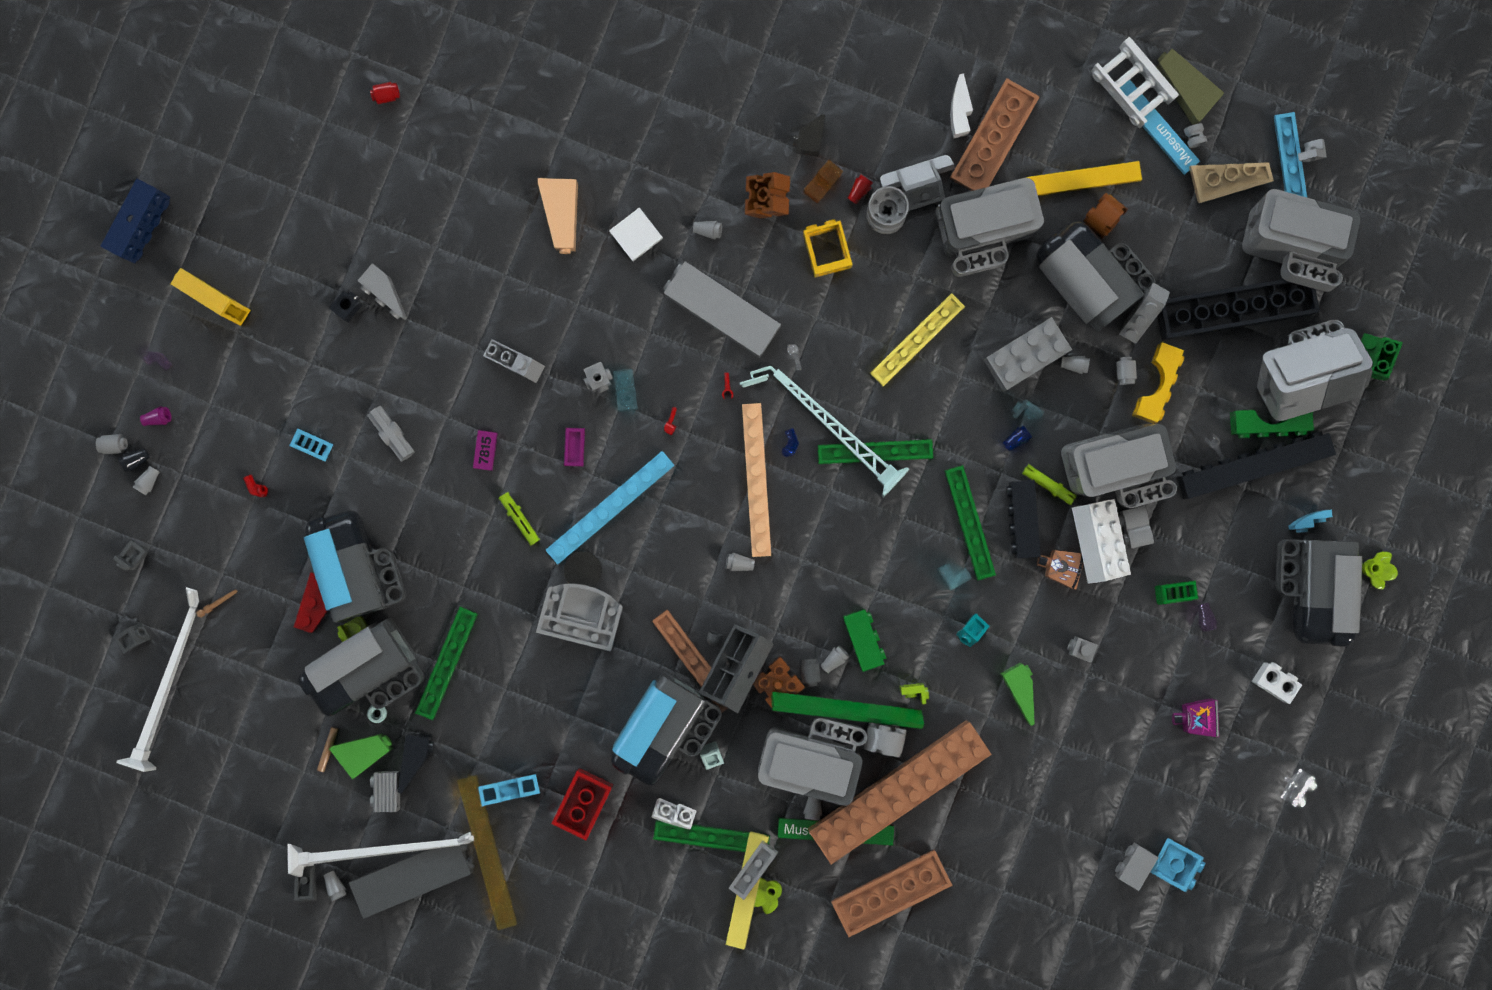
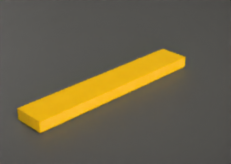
M1136 161L1026 178L1034 181L1037 194L1041 196L1138 182L1142 180L1140 162Z

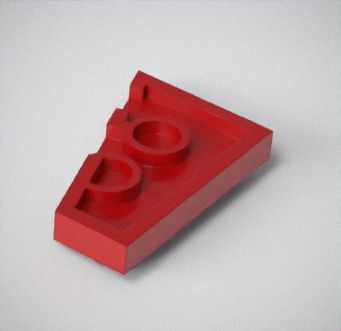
M310 572L294 628L314 633L328 611H326L313 572Z

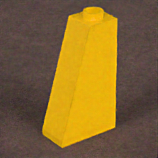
M182 268L175 274L171 285L220 316L240 326L251 311Z

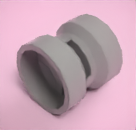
M1202 123L1184 129L1185 135L1189 139L1187 142L1189 148H1195L1208 142L1203 134L1204 127Z

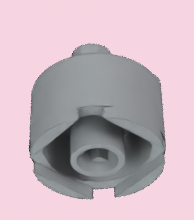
M869 722L864 749L875 753L879 752L883 755L900 757L903 751L906 730L885 724L883 726L878 723Z

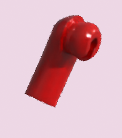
M252 475L243 478L251 495L260 498L267 496L268 488L265 485L256 484Z

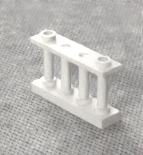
M1128 37L1119 47L1121 53L1104 67L1097 63L1091 72L1093 78L1103 85L1126 112L1131 123L1140 129L1147 122L1145 116L1162 102H1166L1169 105L1179 94L1136 43ZM1125 58L1129 59L1133 67L1114 82L1107 73ZM1137 73H1141L1145 78V82L1130 95L1126 96L1120 87ZM1150 87L1154 88L1158 96L1139 111L1132 102Z

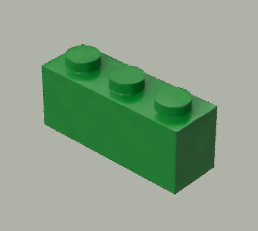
M865 609L843 616L862 672L884 665L883 660L886 659L883 648L879 649L877 641H880L877 630H872L870 623H873L870 611L866 612Z

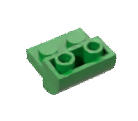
M1364 333L1361 342L1373 362L1371 378L1383 381L1389 380L1403 342Z

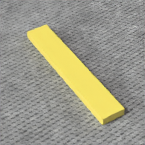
M951 293L870 374L884 387L965 306Z
M752 831L749 833L742 868L762 841L768 844L769 836ZM760 879L744 900L736 894L726 945L740 949L746 948Z

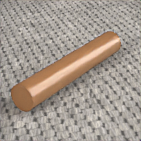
M331 727L317 771L325 772L331 754L329 748L334 745L339 730L336 727Z

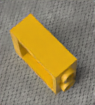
M833 219L824 222L825 225L817 227V224L807 226L806 230H803L815 278L852 268V261L841 221L836 222ZM836 230L844 259L817 266L810 237Z

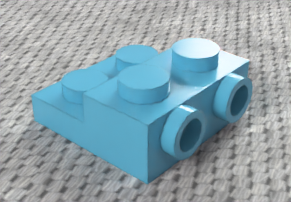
M1167 838L1158 855L1159 858L1150 873L1187 892L1188 889L1192 890L1197 880L1194 877L1197 872H1202L1206 863L1203 862V856Z

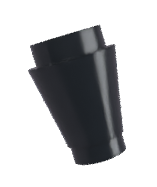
M144 448L122 454V457L118 458L126 472L134 470L147 461V459H150V456Z

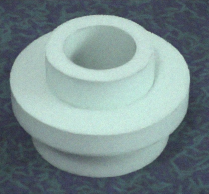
M371 705L367 711V716L370 721L380 723L385 720L387 710L385 707L376 709ZM375 710L380 711L379 717L375 715Z

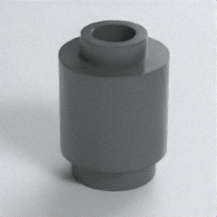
M817 658L802 659V664L800 665L802 683H806V687L817 686V682L821 681Z

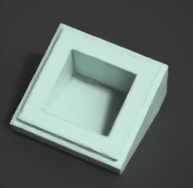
M716 741L704 745L700 751V756L706 770L724 764Z

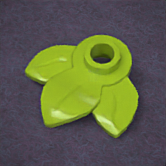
M1379 552L1373 559H1368L1362 565V572L1370 578L1372 586L1377 589H1384L1385 581L1394 580L1398 576L1397 568L1390 564L1392 557L1390 552Z
M760 878L754 907L762 906L765 914L772 913L778 906V898L782 893L781 885L775 880L766 881ZM769 889H774L775 893H771Z

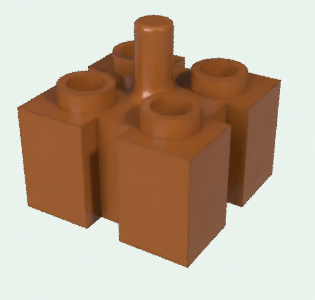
M772 172L765 173L763 176L753 175L746 177V192L749 193V199H745V215L761 219L772 217V215L783 216L789 214V199L786 197V193L790 192V176Z
M781 656L768 665L771 670L766 674L763 670L759 672L753 683L760 694L763 691L766 692L768 696L765 697V700L771 708L772 692L798 694L805 688L804 684L795 674L789 675L790 667Z

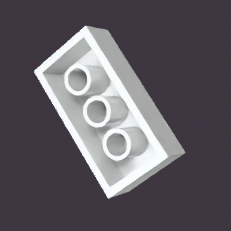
M1115 499L1073 507L1072 511L1088 584L1131 575Z

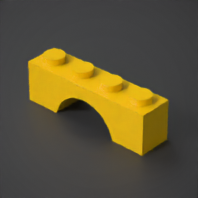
M1163 342L1157 345L1151 363L1159 371L1160 384L1156 392L1151 396L1138 398L1132 414L1133 417L1153 424L1162 420L1165 413L1163 407L1165 402L1168 403L1171 397V385H1174L1178 378L1176 371L1184 361V356H1182L1184 350Z

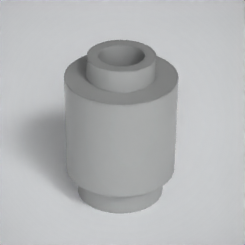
M1132 357L1120 358V361L1116 362L1119 385L1135 384V379H1137L1136 360H1132Z
M122 434L102 435L96 439V449L99 453H124L128 447L127 439Z

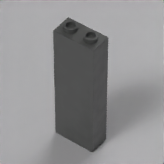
M460 835L451 839H459ZM467 844L422 850L351 880L349 885L363 919L472 874L475 864L472 857H469L467 854Z

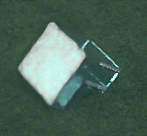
M944 564L936 569L950 591L972 578L966 568H961L954 572L949 564Z

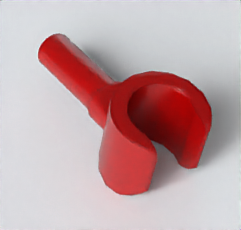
M724 373L725 390L722 392V397L725 399L724 393L730 391L732 399L733 391L730 389L729 373Z
M672 407L670 417L664 426V431L669 435H672L677 427L672 424L677 410L675 407Z

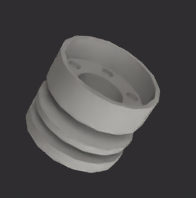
M884 186L877 189L872 194L867 207L866 219L869 226L881 234L897 232L903 226L909 211V202L906 195L900 189L893 186ZM884 210L885 212H890V215L883 214Z

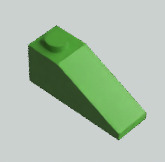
M1018 663L1000 674L1026 722L1032 726L1035 724L1033 681L1030 677L1033 674L1028 665L1024 666V664Z

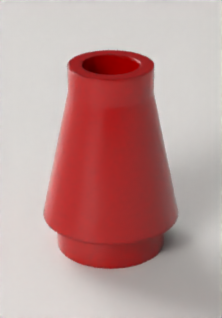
M860 174L855 179L848 199L857 204L872 189L871 185L873 182Z

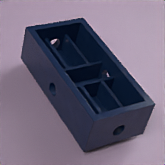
M136 179L100 247L135 264L142 257V250L145 244L151 240V233L154 227H157L160 223L162 212L168 208L170 196ZM133 216L131 221L129 222L128 217Z

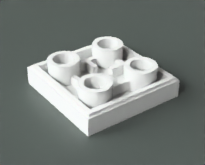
M640 208L609 230L632 261H635L663 239Z

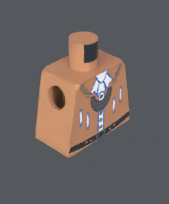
M1052 550L1050 557L1044 555L1038 557L1037 566L1046 568V577L1076 590L1084 564L1082 553Z

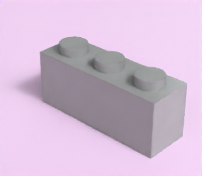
M1152 283L1124 321L1119 335L1136 344L1166 305L1170 292Z

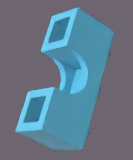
M536 774L478 787L482 806L540 793Z

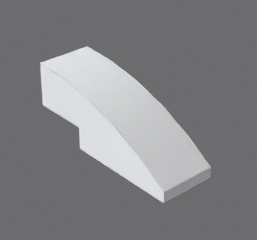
M964 73L958 77L951 101L950 118L953 139L967 136L970 132L967 116L971 115L973 108Z

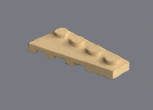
M1269 163L1189 166L1198 203L1274 181Z

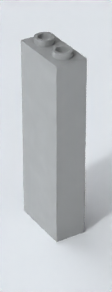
M684 262L683 265L679 264L674 271L675 277L672 281L668 280L663 288L665 290L664 296L760 358L780 329L781 324L687 262Z

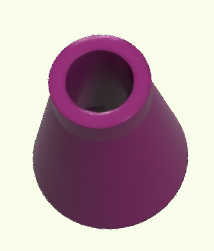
M160 406L141 415L140 422L143 426L166 425L171 421V412L167 407Z

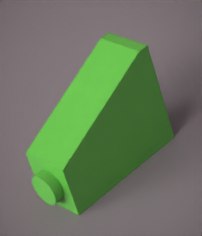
M381 733L336 744L329 748V750L353 780L390 752L393 747L389 737Z

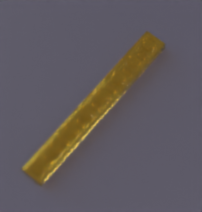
M476 774L458 779L459 790L471 834L474 836V845L497 929L501 930L517 925V920L486 806L481 805L478 776Z

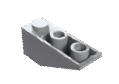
M372 263L358 279V282L362 284L360 288L368 295L373 293L376 296L375 301L382 307L387 305L391 309L389 313L395 318L399 319L401 317L406 320V314L391 278Z
M491 339L483 355L537 383L545 367L534 359Z

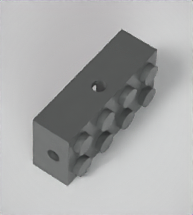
M734 624L699 694L738 713L774 644L761 635Z

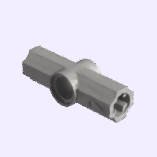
M379 406L370 411L367 416L379 431L378 434L387 446H390L399 460L402 462L411 457L415 451L404 438L401 428L391 420L383 407Z

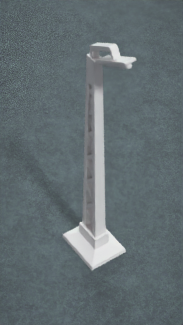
M187 587L186 594L190 608L137 746L133 748L130 758L120 759L116 762L143 772L156 770V766L148 761L151 752L149 749L198 610V591Z
M471 832L460 836L459 839L319 853L303 852L302 848L288 844V874L302 877L304 867L314 866L317 863L460 846L474 841V836H471Z

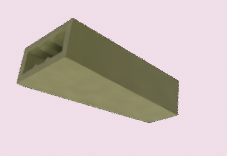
M1171 49L1168 54L1164 51L1157 59L1159 64L1156 68L1179 94L1176 101L1191 124H1198L1223 96L1224 92L1175 50Z

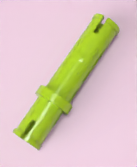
M1030 464L1022 472L1023 475L1031 480H1035L1037 484L1051 492L1052 496L1059 497L1068 505H1071L1077 497L1076 494L1064 488L1062 483L1058 484Z
M509 492L500 496L498 499L507 510L508 517L511 516L529 542V545L532 546L538 542L540 538L521 512L520 505L517 506ZM509 504H511V506L513 507V509L515 510V512L517 513V515H518L519 517H517V516L515 515V513L513 512V510L511 509V507L509 506ZM520 520L523 522V524H524L525 527L528 529V531L530 532V534H528V532L526 531V529L524 528V526L521 524Z

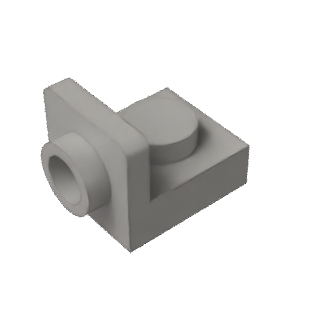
M1324 139L1305 143V152L1298 153L1299 161L1303 162L1326 158Z
M1075 636L1074 640L1071 639L1068 644V654L1091 663L1098 645Z

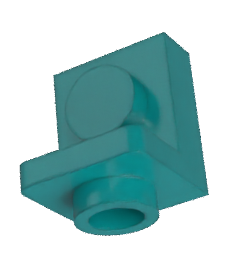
M975 613L956 635L963 644L971 647L979 641L990 626Z

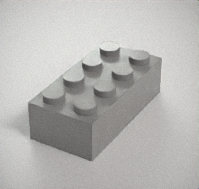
M1051 317L986 357L983 361L1002 391L1005 392L1068 353L1072 348Z

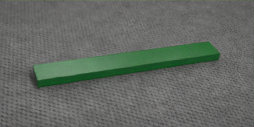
M772 692L771 695L772 711L923 729L924 726L922 710Z

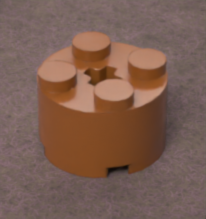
M1107 193L1100 198L1096 209L1092 207L1084 219L1085 224L1102 239L1110 233L1120 221V216L1122 214L1125 215L1128 210L1116 198Z

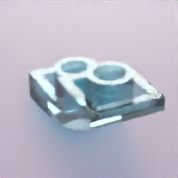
M633 369L613 371L618 411L638 410Z

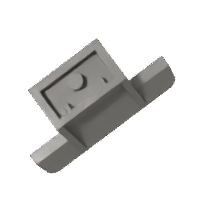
M943 155L881 176L880 182L882 187L893 186L897 188L901 186L908 199L910 211L945 199L942 180L939 174L953 170L955 167L951 158L948 155Z

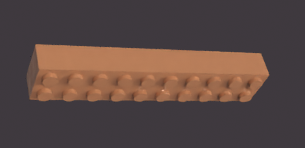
M966 720L857 794L849 805H841L809 827L808 831L830 864H833L992 754L972 724Z

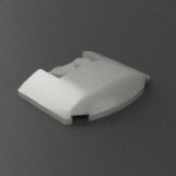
M582 584L551 586L547 589L536 633L611 651L623 606L620 603L618 604L609 594L591 586Z

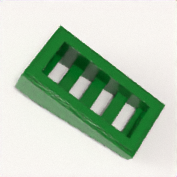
M1196 581L1155 586L1158 605L1199 600ZM1186 586L1189 587L1190 597H1187ZM1179 587L1181 588L1182 598H1180ZM1171 588H1173L1174 599H1172Z

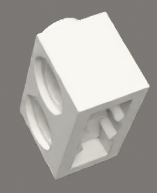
M1271 662V664L1263 663L1251 682L1282 702L1291 704L1302 684L1297 682L1298 678L1289 672L1286 675L1281 671L1282 667L1274 662ZM1271 671L1273 678L1271 681H1268L1266 675ZM1288 682L1289 689L1284 692L1283 684Z

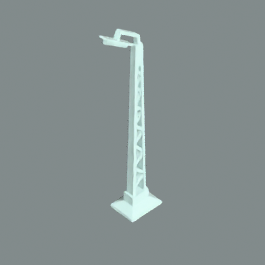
M772 366L754 370L750 372L752 379L740 382L742 387H747L767 381L768 374L754 378L753 375L772 370L774 372L773 376L878 477L877 480L884 486L883 498L909 471V468L897 471L891 464H886L779 369L776 371ZM813 404H814L819 410H813ZM818 413H824V420L818 415ZM827 417L834 423H827ZM832 426H839V434ZM842 430L850 437H842ZM846 441H855L856 451ZM858 444L868 453L859 454ZM873 456V467L863 457ZM876 460L886 468L881 475L876 471Z

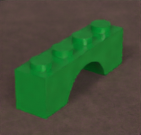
M1255 410L1230 412L1231 435H1238V438H1250V434H1257V437H1269V433H1276V437L1288 436V433L1295 432V436L1307 435L1309 431H1314L1313 412L1280 421L1277 424H1268L1262 421Z

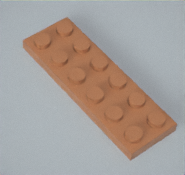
M1006 78L950 179L971 191L989 187L1037 103L1039 96Z
M934 849L832 900L831 903L848 937H851L953 885Z

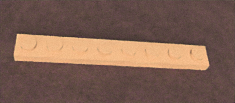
M761 403L742 404L752 557L771 556Z

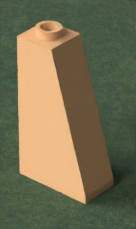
M538 178V185L554 248L560 254H571V251H576L578 182L576 179Z

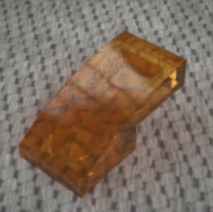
M828 160L805 187L803 192L818 204L842 175L843 170Z

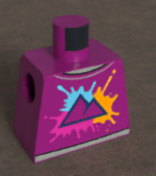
M1210 698L1182 704V713L1172 714L1173 725H1183V731L1186 733L1219 737L1218 700Z

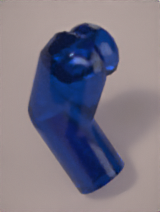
M794 428L785 431L788 439L786 447L782 448V455L785 457L793 456L799 446Z

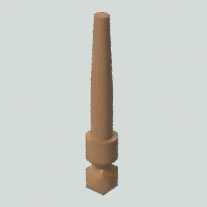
M235 589L212 604L203 607V610L200 609L196 612L197 616L202 618L205 616V613H210L213 611V608L226 601L238 591Z

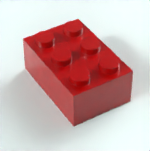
M579 768L551 824L587 840L614 784Z

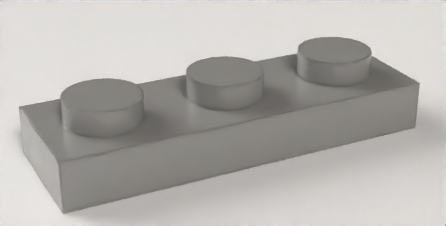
M762 841L729 889L744 900L775 858L778 851Z

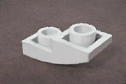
M659 798L656 801L651 817L674 826L691 829L696 810L681 804L675 805Z

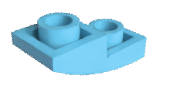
M1332 509L1307 514L1291 523L1289 530L1296 529V533L1308 532V528L1314 527V523L1326 522V518L1333 517Z

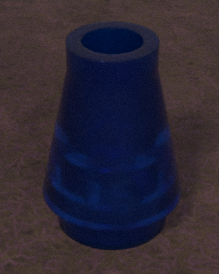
M1024 425L1020 428L1018 426L1003 444L1011 451L1030 442L1029 440L1032 436Z

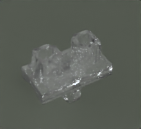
M1299 769L1297 774H1294L1291 779L1285 777L1284 781L1288 784L1281 798L1294 806L1303 807L1307 799L1303 796L1307 790L1312 792L1317 787V783L1314 781L1315 777L1302 769Z

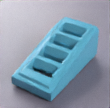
M297 428L289 446L322 461H326L333 444ZM302 434L305 437L301 443V446H298L297 443ZM308 438H311L312 441L308 449H305L304 446ZM315 441H318L319 444L314 453L311 450L314 446ZM324 444L326 448L321 456L318 453Z

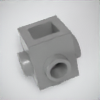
M602 362L583 369L587 377L584 378L588 389L592 388L594 392L602 393L609 389L608 386L612 385L610 382L613 379L609 368H604ZM598 376H601V379L599 381H596V378Z

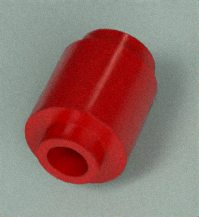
M386 82L373 85V90H370L373 102L376 101L377 104L396 101V98H400L397 83Z

